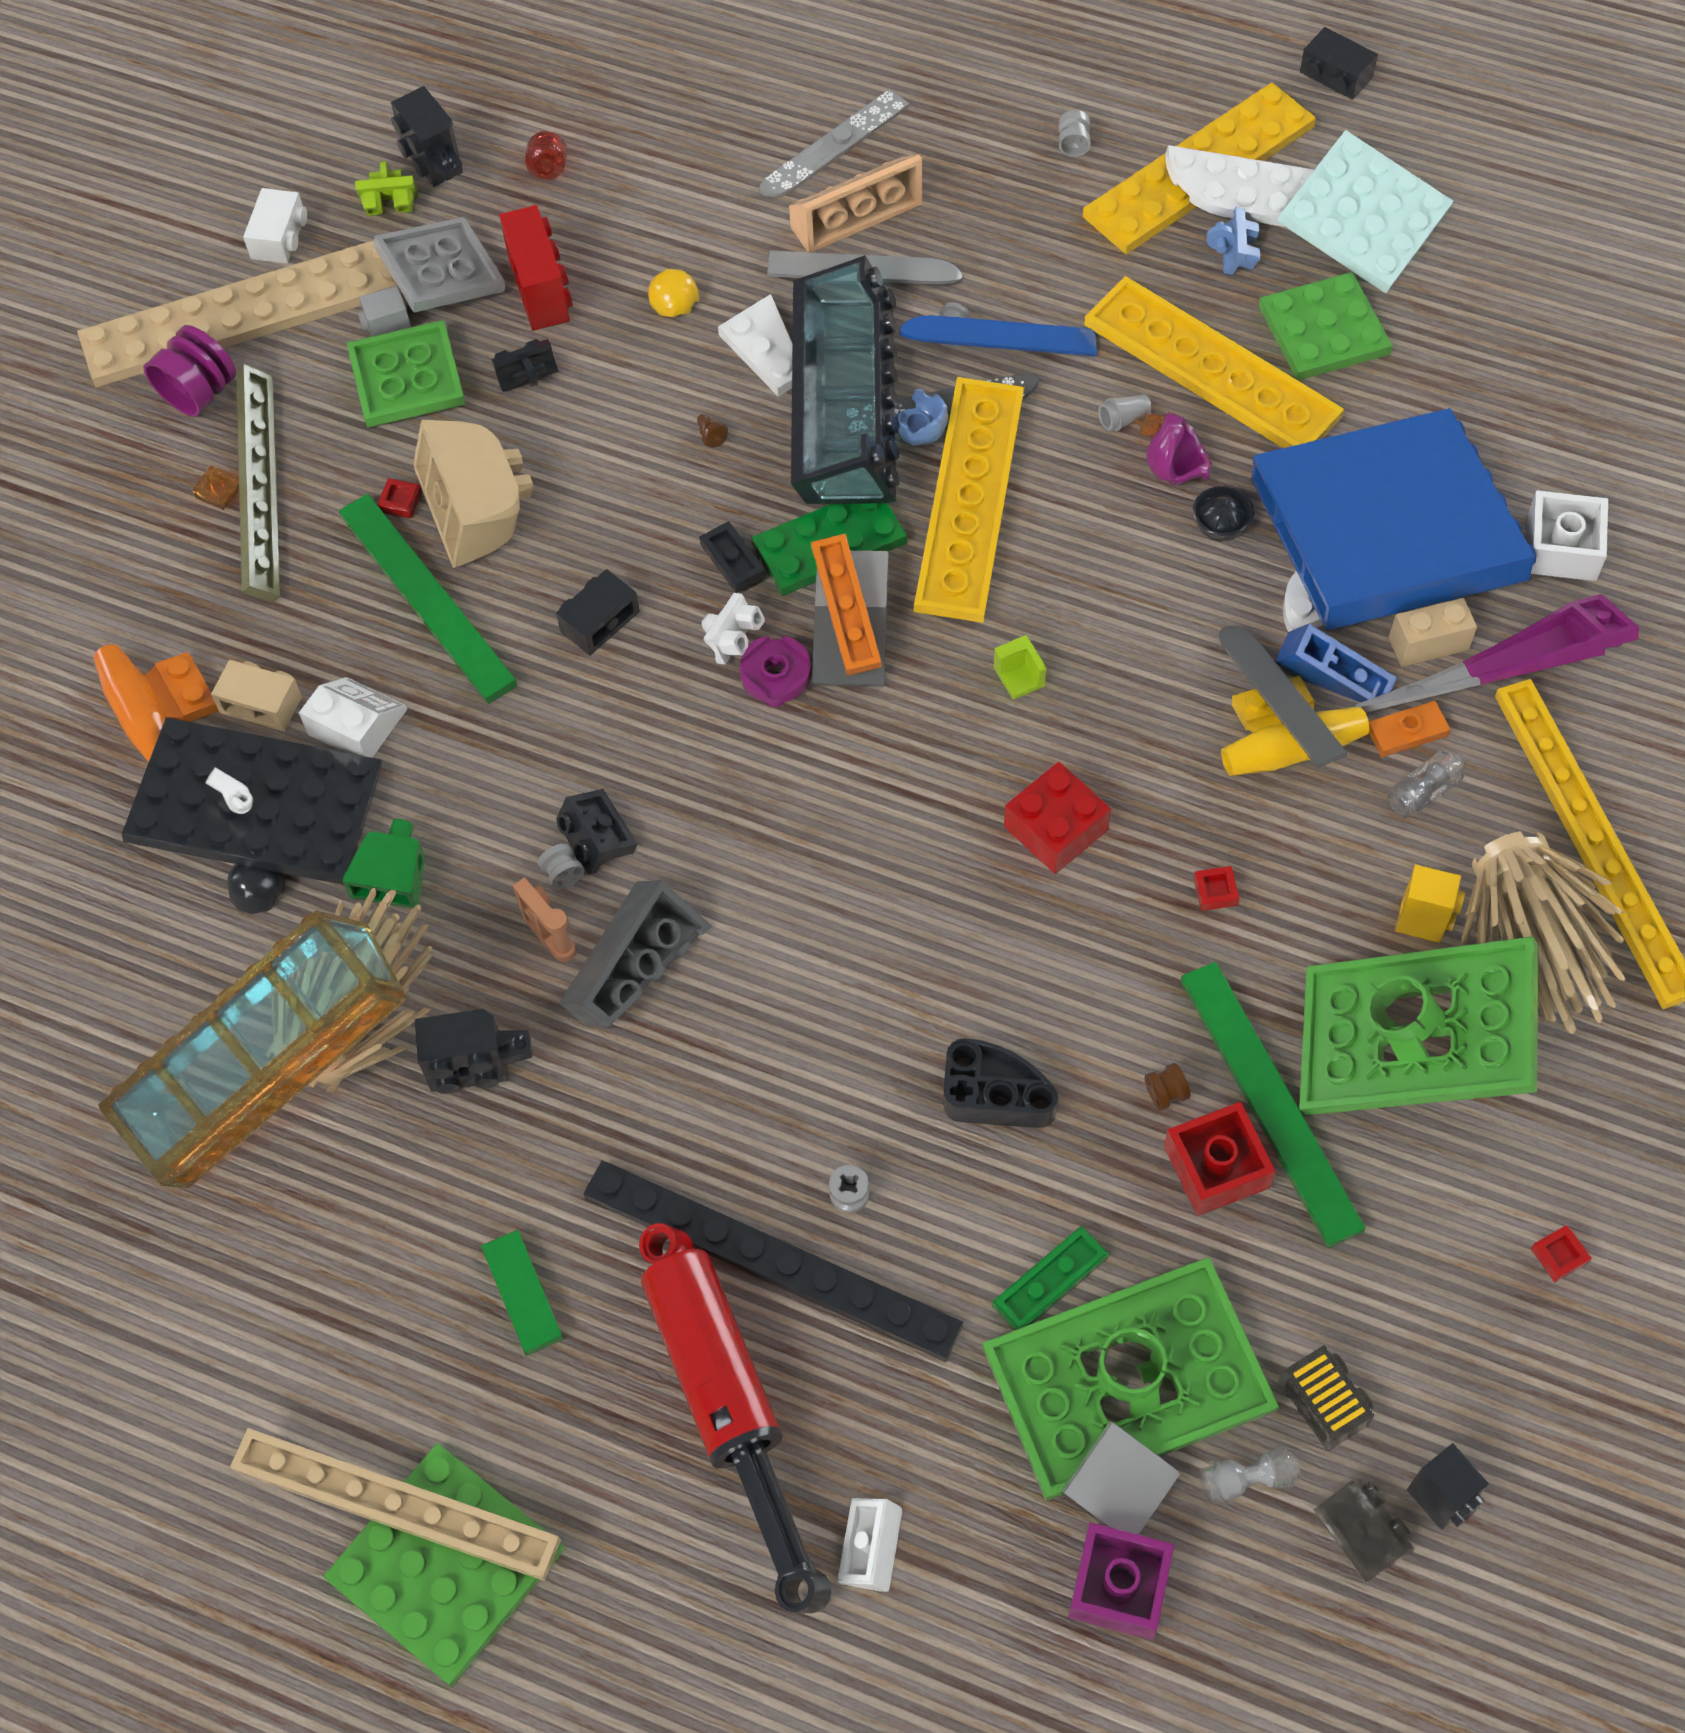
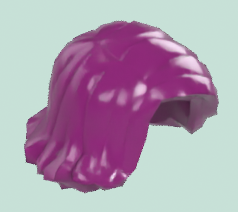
M1168 411L1164 416L1162 426L1152 437L1146 451V458L1151 471L1158 479L1167 481L1172 485L1183 484L1197 477L1208 480L1212 462L1209 459V455L1205 452L1203 444L1198 441V435L1192 426L1187 424L1184 417Z

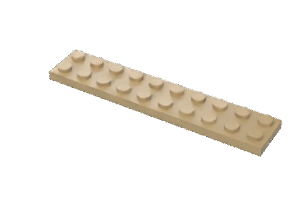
M373 240L81 329L77 332L91 379L97 388L144 373L143 366L160 349H167V341L176 336V332L184 325H191L204 331L222 348H226L362 306L359 297L397 286L374 248Z

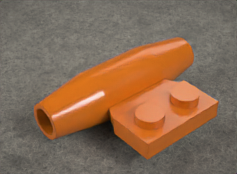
M110 644L103 646L94 654L93 659L103 693L127 738L148 763L166 717L191 722L218 712V708L211 696V691L189 652L155 663V666L145 675L140 672L118 645Z

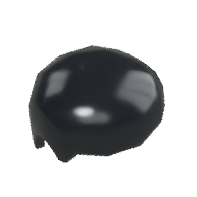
M235 864L229 872L227 887L230 901L240 911L250 914L269 911L273 908V903L277 896L284 893V873Z

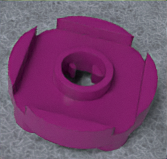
M770 636L761 637L748 645L747 650L740 659V678L744 689L752 697L766 702L771 707H779L784 702L799 696L811 680L808 652L801 643L790 637L782 636V640H770ZM770 665L774 667L782 665L784 668L781 669L782 672L779 674H770L767 667Z

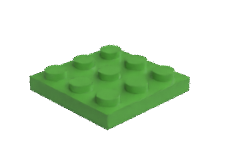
M1353 272L1260 297L1259 308L1298 381L1391 354L1393 346Z
M444 320L347 342L367 428L466 404Z

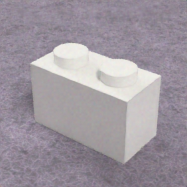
M261 188L243 236L251 259L288 264L292 251H296L298 247L300 229L307 222V209L303 207L298 192Z

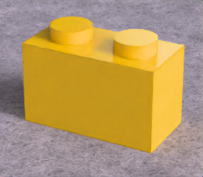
M1415 864L1402 898L1395 932L1440 943L1445 930H1453L1456 916L1462 908L1465 892L1458 890L1461 875Z

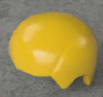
M666 269L653 278L648 288L650 305L660 316L675 317L680 314H690L693 304L700 302L699 291L694 279L680 269Z

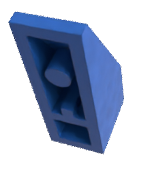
M1311 624L1288 632L1275 660L1277 665L1295 676H1300L1302 680L1360 703L1391 692L1397 677Z

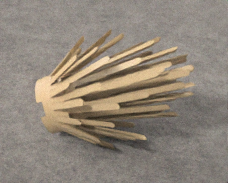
M1521 831L1510 833L1484 846L1486 854L1478 862L1476 858L1472 861V868L1477 879L1466 911L1468 916L1461 945L1468 942L1476 912L1474 934L1477 937V944L1488 943L1491 908V942L1500 941L1499 928L1502 941L1533 936L1538 942V1005L1544 1023L1547 1020L1550 1023H1555L1556 1016L1554 1010L1555 1012L1558 1010L1566 1030L1571 1034L1577 1030L1565 1000H1569L1575 1013L1582 1012L1583 1006L1567 973V969L1585 1004L1590 1006L1594 1018L1598 1023H1601L1602 1015L1598 1008L1601 1006V999L1588 977L1574 946L1607 1004L1615 1008V1002L1602 979L1607 977V971L1593 948L1604 964H1608L1617 979L1625 981V977L1610 955L1612 953L1578 906H1581L1617 942L1623 943L1624 940L1600 915L1599 910L1576 889L1607 914H1615V912L1621 914L1625 912L1597 892L1595 885L1576 871L1603 885L1612 883L1608 879L1585 868L1586 865L1550 848L1545 836L1539 832H1536L1537 837H1524Z
M375 888L371 889L363 907L360 902L354 905L329 960L340 932V915L344 907L340 899L316 965V959L311 956L314 935L311 932L308 934L300 972H298L299 954L295 950L296 937L291 933L286 989L280 985L279 994L277 972L273 968L270 969L275 1040L267 1051V1056L272 1058L276 1054L282 1060L279 1065L280 1069L311 1087H314L316 1082L319 1081L329 1085L326 1091L333 1093L337 1090L343 1078L408 1049L401 1045L390 1050L389 1048L382 1047V1045L411 1026L416 1018H421L431 1010L423 1008L417 1013L411 1010H403L360 1043L381 1017L409 990V985L432 958V955H428L432 950V946H428L422 950L409 967H401L427 930L429 925L426 924L420 926L405 949L391 965L413 928L411 926L421 910V906L419 904L411 909L402 925L398 923L400 916L396 913L386 919L385 912L394 899L396 890H390L386 893L383 900L373 910L352 945L376 896Z

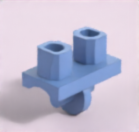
M1235 207L1233 210L1234 216L1229 222H1217L1215 227H1212L1206 234L1207 244L1211 248L1216 249L1218 253H1223V273L1233 275L1238 267L1253 270L1260 260V248L1247 245H1253L1257 239L1259 223L1245 220V209Z

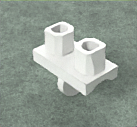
M733 593L719 615L708 614L702 620V627L706 632L704 641L714 651L717 664L726 665L732 655L743 656L748 648L749 641L745 635L748 629L759 630L765 622L760 608L748 605L743 594Z

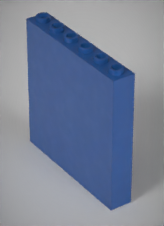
M1451 408L1254 455L1251 480L1326 631L1529 581L1532 566L1536 563L1534 547L1530 543L1527 544L1522 535L1519 521L1510 514L1504 495L1498 493L1493 484L1491 472L1482 465L1476 446L1470 444L1465 435L1463 423L1460 420L1457 421Z

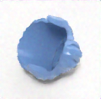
M916 389L912 396V400L916 403V408L903 410L895 416L899 427L898 432L902 440L913 446L928 445L936 442L944 433L948 424L947 405L939 395L935 394L931 397L926 395L922 389Z

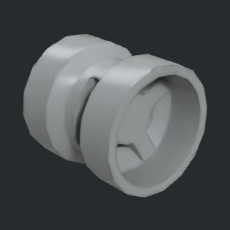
M1071 110L1065 112L1059 118V149L1064 155L1078 157L1084 155L1090 149V118L1085 112Z

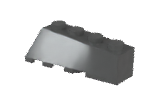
M662 880L637 881L559 1004L585 1026L610 1027L642 995V990L651 981H657L666 972L665 968L677 956H682L691 947L690 943L698 935H703L712 926Z

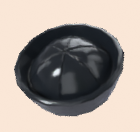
M1215 486L1203 491L1195 499L1193 505L1194 519L1204 535L1217 541H1230L1239 537L1251 524L1254 516L1253 504L1247 495L1236 488L1228 486Z

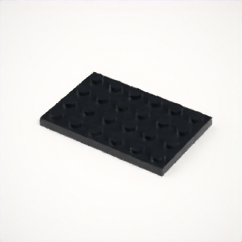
M166 717L122 831V839L125 843L344 885L342 880L355 856L381 773L382 760ZM215 767L248 788L253 797L252 807L248 812L238 814L231 811L222 793L205 783Z

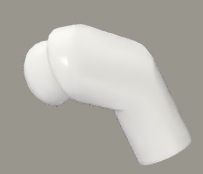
M215 767L205 783L222 793L231 811L238 814L248 812L253 803V797L248 788Z

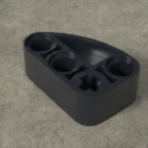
M957 1039L948 1047L943 1106L949 1118L965 1123L1043 1128L1055 1120L1058 1092L1052 1083L1027 1060L1001 1046L981 1040ZM965 1057L973 1061V1063L962 1067L957 1065L955 1061ZM958 1095L966 1096L965 1101H956ZM1002 1096L1007 1098L1010 1103L1005 1106H997L991 1100ZM1041 1099L1046 1101L1049 1107L1037 1109L1030 1103Z

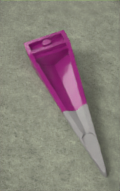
M1602 594L1567 603L1533 625L1481 653L1422 680L1358 703L1354 707L1360 706L1366 713L1605 655V648L1619 647L1624 643L1638 640L1639 626Z

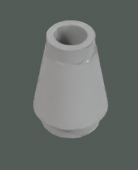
M1145 394L1108 398L1098 408L1099 420L1104 429L1119 431L1145 415L1150 414L1151 402Z

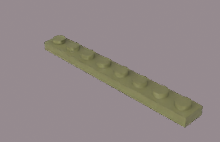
M243 364L236 371L242 593L273 603L280 597L273 376Z

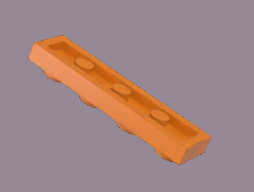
M846 534L811 542L812 552L846 675L849 676L881 668L882 663Z

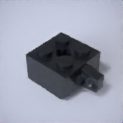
M422 86L392 101L391 106L394 116L391 117V122L400 137L397 140V145L405 158L410 157L418 175L421 178L426 177L432 186L435 187L451 180L454 176L462 174V161L459 157L452 119L426 87Z
M484 1009L415 1019L418 1064L431 1092L437 1091L442 1094L457 1092L463 1087H494L499 1082L508 1081V1064L532 1058V1042L529 1031L499 1030L494 1016Z

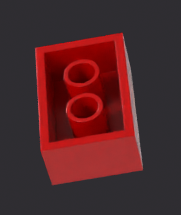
M537 205L499 214L509 263L531 330L535 331L570 322L568 308L573 307L568 287H563L569 285L564 265L556 262L561 260L555 240L552 241V239L548 238L552 236L548 217L541 218Z

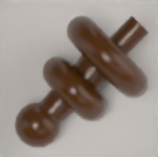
M705 414L698 416L697 423L700 425L699 431L705 446L715 448L722 445L728 437L727 426L714 418H709Z

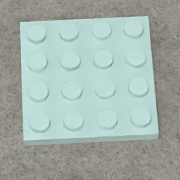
M1345 130L1281 212L1277 221L1384 293H1387L1454 201Z

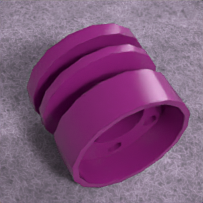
M191 325L181 327L176 332V336L167 341V349H160L143 366L144 374L154 390L175 409L193 417L199 415L213 401V392H221L225 388V384H228L236 377L235 365L226 351L204 331Z

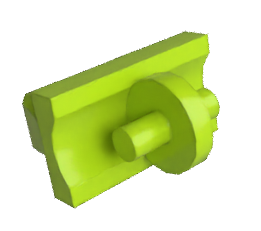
M388 161L380 162V171L369 172V180L355 181V190L367 216L381 215L383 213L382 201L385 200L394 201L396 212H412L414 198L419 197L418 187L415 186L413 175L402 176L401 169L390 170Z

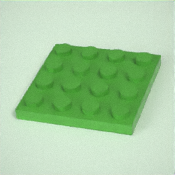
M438 1442L404 1481V1483L545 1531ZM372 1520L323 1576L331 1585L451 1688L540 1581L537 1578ZM559 1544L552 1565L565 1550L562 1544Z

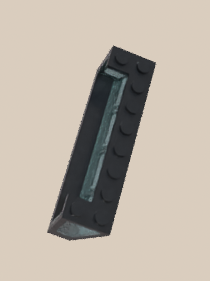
M865 255L793 280L791 485L806 504L896 502V486L900 484L899 475L896 470L899 450L895 442V434L899 430L895 417L898 399L894 389V382L898 381L897 371L894 366V357H897V348L894 342V332L897 331V325L893 317L896 299L893 291L890 288L886 289L879 269L876 266L872 267Z

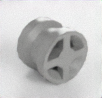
M561 843L547 849L537 862L541 871L548 873V882L554 890H562L574 885L584 874L582 864L573 859L574 852L568 844Z
M844 1165L837 1168L831 1174L829 1189L830 1199L834 1207L844 1213H856L863 1209L869 1199V1183L865 1172L857 1166ZM845 1182H846V1183H852V1184H853V1183H856V1184L853 1185V1186H852V1185H846Z

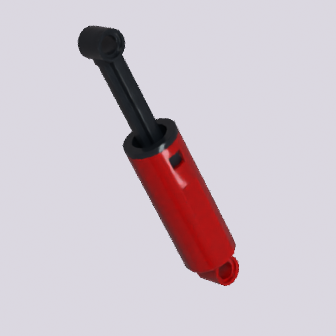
M661 1223L650 1225L644 1230L639 1241L641 1255L646 1261L652 1263L642 1274L641 1285L711 1464L716 1469L733 1466L737 1469L778 1573L775 1596L779 1605L790 1612L810 1614L820 1612L827 1606L831 1597L830 1581L825 1574L815 1569L813 1562H810L767 1455L768 1451L781 1442L783 1435L711 1258L704 1250L693 1249L691 1238L682 1230ZM669 1239V1249L663 1255V1245ZM805 1580L808 1585V1594L801 1601L798 1589L801 1582Z

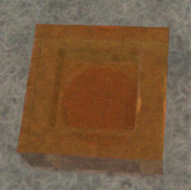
M211 465L192 491L196 499L225 510L239 491V477Z

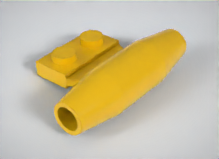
M1301 677L1290 678L1289 680L1314 710V699ZM1256 689L1232 696L1234 711L1245 730L1253 733L1221 749L1222 762L1229 776L1275 771L1311 760ZM1360 706L1315 712L1343 747L1369 734V721L1365 711Z

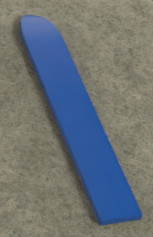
M927 315L908 320L900 329V336L921 342L1085 356L1097 355L1095 331L1090 328Z

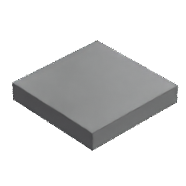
M1109 1421L1061 1492L1107 1526L1139 1535L1181 1473L1123 1429Z

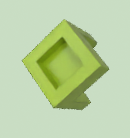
M1027 635L994 648L993 668L1012 699L1020 698L1045 687L1046 666Z

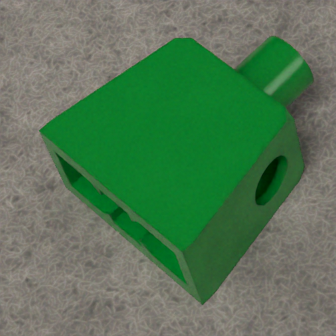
M394 819L388 834L374 831L366 834L342 880L350 898L366 901L371 889L375 888L376 896L373 902L380 903L386 893L390 890H396V895L390 905L413 909L419 904L425 855L420 842L415 838H411L414 829L412 823L403 819Z

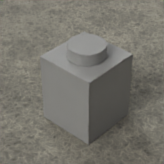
M398 286L359 297L363 310L357 312L363 331L370 330L372 337L411 328Z

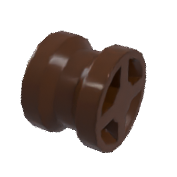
M1176 1063L1167 1065L1163 1072L1145 1074V1084L1150 1098L1160 1111L1169 1108L1170 1103L1175 1100L1183 1102L1190 1099L1191 1094L1188 1082Z

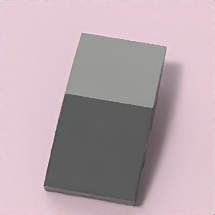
M850 551L882 667L849 676L846 675L817 570L812 684L813 686L884 687L888 551Z

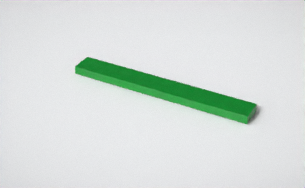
M368 493L338 510L342 520L487 705L517 687L516 679Z
M1217 962L1182 975L1180 982L1327 1248L1329 1249L1363 1234L1366 1229Z

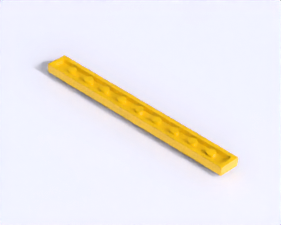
M1531 679L1497 689L1495 698L1586 868L1612 883L1603 885L1593 880L1600 894L1625 912L1621 914L1615 912L1612 916L1662 1009L1684 1003L1685 959Z

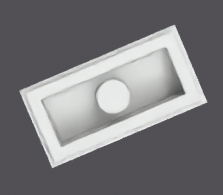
M852 1498L837 1583L875 1591H889L902 1517V1508L888 1499Z

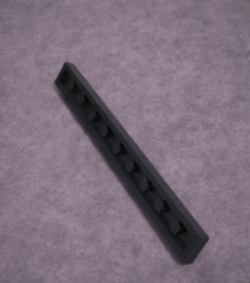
M603 1160L600 1162L583 1193L585 1200L647 1228L650 1225L661 1223L682 1230L691 1238L694 1249L704 1250L711 1257L943 1362H947L963 1328V1321Z

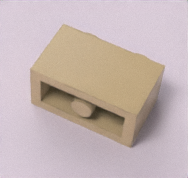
M1460 598L1396 614L1389 634V640L1401 667L1468 651L1477 625L1465 599Z
M230 659L211 693L221 714L285 732L302 698L295 678L283 671L272 672L261 669L252 662L245 661L240 663Z

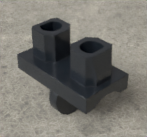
M548 339L529 341L521 349L513 352L505 350L496 353L494 358L491 359L502 392L529 383L530 387L537 386V379L559 372L553 356L551 343Z

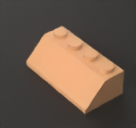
M919 154L900 157L868 172L856 175L854 178L838 185L828 187L824 191L810 197L800 199L796 203L789 205L791 229L806 251L814 252L922 205V158Z

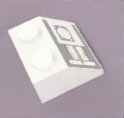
M346 677L319 685L300 710L299 715L309 736L342 752L373 758L404 715L407 707Z

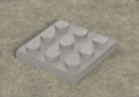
M465 217L374 236V248L413 312L505 291V280Z

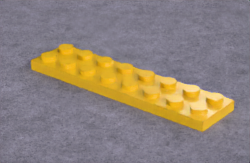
M1271 82L1178 144L1177 147L1265 161L1314 128L1316 117ZM1163 154L1083 208V218L1127 255L1197 206L1189 201L1190 196L1179 185L1175 186L1166 167L1165 154Z
M1127 276L1085 316V326L1282 448L1323 439L1343 417L1344 408Z
M957 377L913 612L984 622L1024 387Z

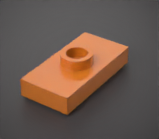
M1436 701L1369 721V734L1381 758L1448 737L1451 731Z

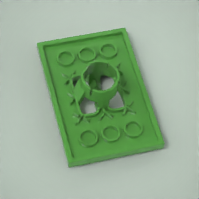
M1532 936L1307 967L1299 1110L1305 1115L1537 1092L1538 942ZM1452 992L1451 1007L1447 1011H1443L1432 995ZM1423 996L1422 1011L1417 1017V1020L1423 1027L1416 1021L1410 1025L1409 1023L1396 1024L1386 1014V1008L1396 999ZM1430 1035L1432 1038L1451 1036V1048L1446 1055L1430 1057L1422 1041ZM1390 1043L1399 1061L1384 1062V1049L1386 1045Z
M1209 1257L982 1343V1349L1045 1501L1064 1495L1061 1492L1109 1423L1100 1403L1112 1396L1120 1401L1129 1402L1130 1412L1129 1418L1114 1424L1159 1457L1277 1412L1279 1408ZM1131 1341L1143 1344L1151 1350L1149 1360L1136 1365L1144 1384L1156 1381L1146 1388L1129 1389V1387L1119 1384L1118 1378L1106 1372L1104 1364L1108 1351L1112 1347ZM1101 1349L1097 1376H1090L1084 1369L1081 1356ZM1164 1377H1166L1173 1383L1178 1398L1160 1405L1159 1387Z

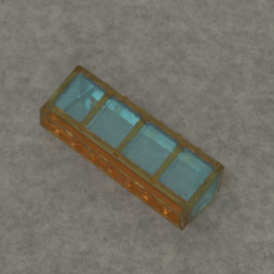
M316 910L305 916L300 925L287 937L277 941L273 949L259 962L249 966L245 974L231 987L221 991L218 998L204 1011L194 1015L191 1022L177 1035L166 1040L164 1046L150 1059L142 1062L129 1078L115 1086L111 1090V1094L99 1103L98 1107L161 1186L190 1188L406 1001L407 997L368 923Z

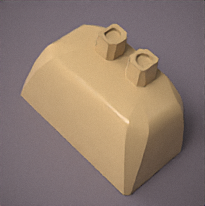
M421 420L414 458V470L452 567L455 568L495 551L512 538L520 509L519 499L531 497L533 482L529 474L513 475V472H521L523 461L519 449L503 450L499 439L487 428L478 424L459 421Z

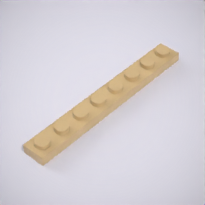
M247 1428L230 1466L231 1470L241 1475L545 1581L561 1542L559 1536L249 1428Z

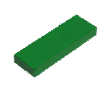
M1081 1225L994 1299L992 1307L1014 1331L1031 1325L1109 1258V1253Z
M515 1230L481 1245L525 1355L528 1356L564 1340L519 1231Z

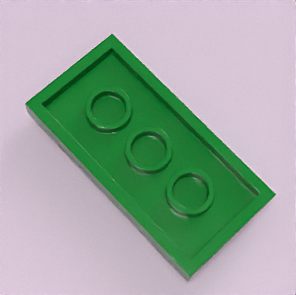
M877 485L853 495L881 494ZM888 503L829 504L753 536L752 545L781 596H785L816 582L817 566L811 542L846 534L850 551L889 552L907 544V535Z

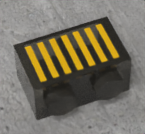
M1323 1345L1283 1370L1279 1383L1328 1452L1368 1427L1375 1414L1372 1412L1374 1409L1372 1401L1362 1388L1356 1389L1347 1377L1348 1369L1341 1357L1336 1353L1331 1354L1327 1347Z

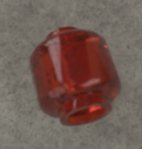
M549 131L537 132L531 136L525 153L527 170L533 176L542 180H551L560 176L566 166L568 149L565 141L559 135Z

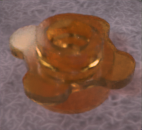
M1145 414L1144 421L1135 420L1134 424L1140 425L1139 435L1153 437L1162 426L1164 416Z

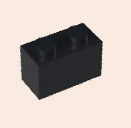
M1324 27L1304 48L1300 73L1353 100L1373 78L1378 54Z
M606 569L599 576L591 578L586 583L584 589L576 596L566 600L556 612L560 632L591 656L640 612L637 593Z
M1452 1443L1421 1468L1406 1490L1442 1530L1451 1522L1456 1527H1459L1476 1512V1509L1485 1502L1481 1497V1493L1489 1483L1456 1445Z

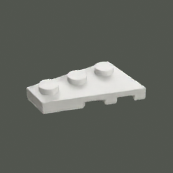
M770 294L718 326L719 336L779 397L792 389V342Z

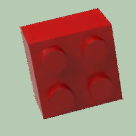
M1058 761L1005 805L1004 827L1056 875L1109 830L1111 808Z
M1241 1101L1167 1130L1164 1149L1196 1216L1270 1189L1276 1171Z

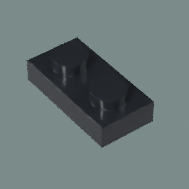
M729 521L699 536L701 547L735 593L766 577L765 568Z

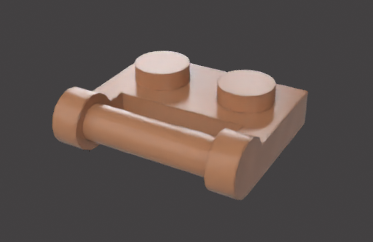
M525 877L512 887L523 920L558 961H571L576 955V947L573 940L568 937L566 930L568 919L565 912L557 908L551 909L549 906L551 900L542 887L539 885L533 887Z

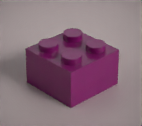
M1089 1522L1068 1618L1153 1641L1158 1628L1175 1544Z

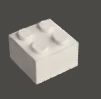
M1536 490L1527 514L1526 542L1534 547L1536 553V563L1532 566L1531 574L1597 581L1607 557L1608 498Z

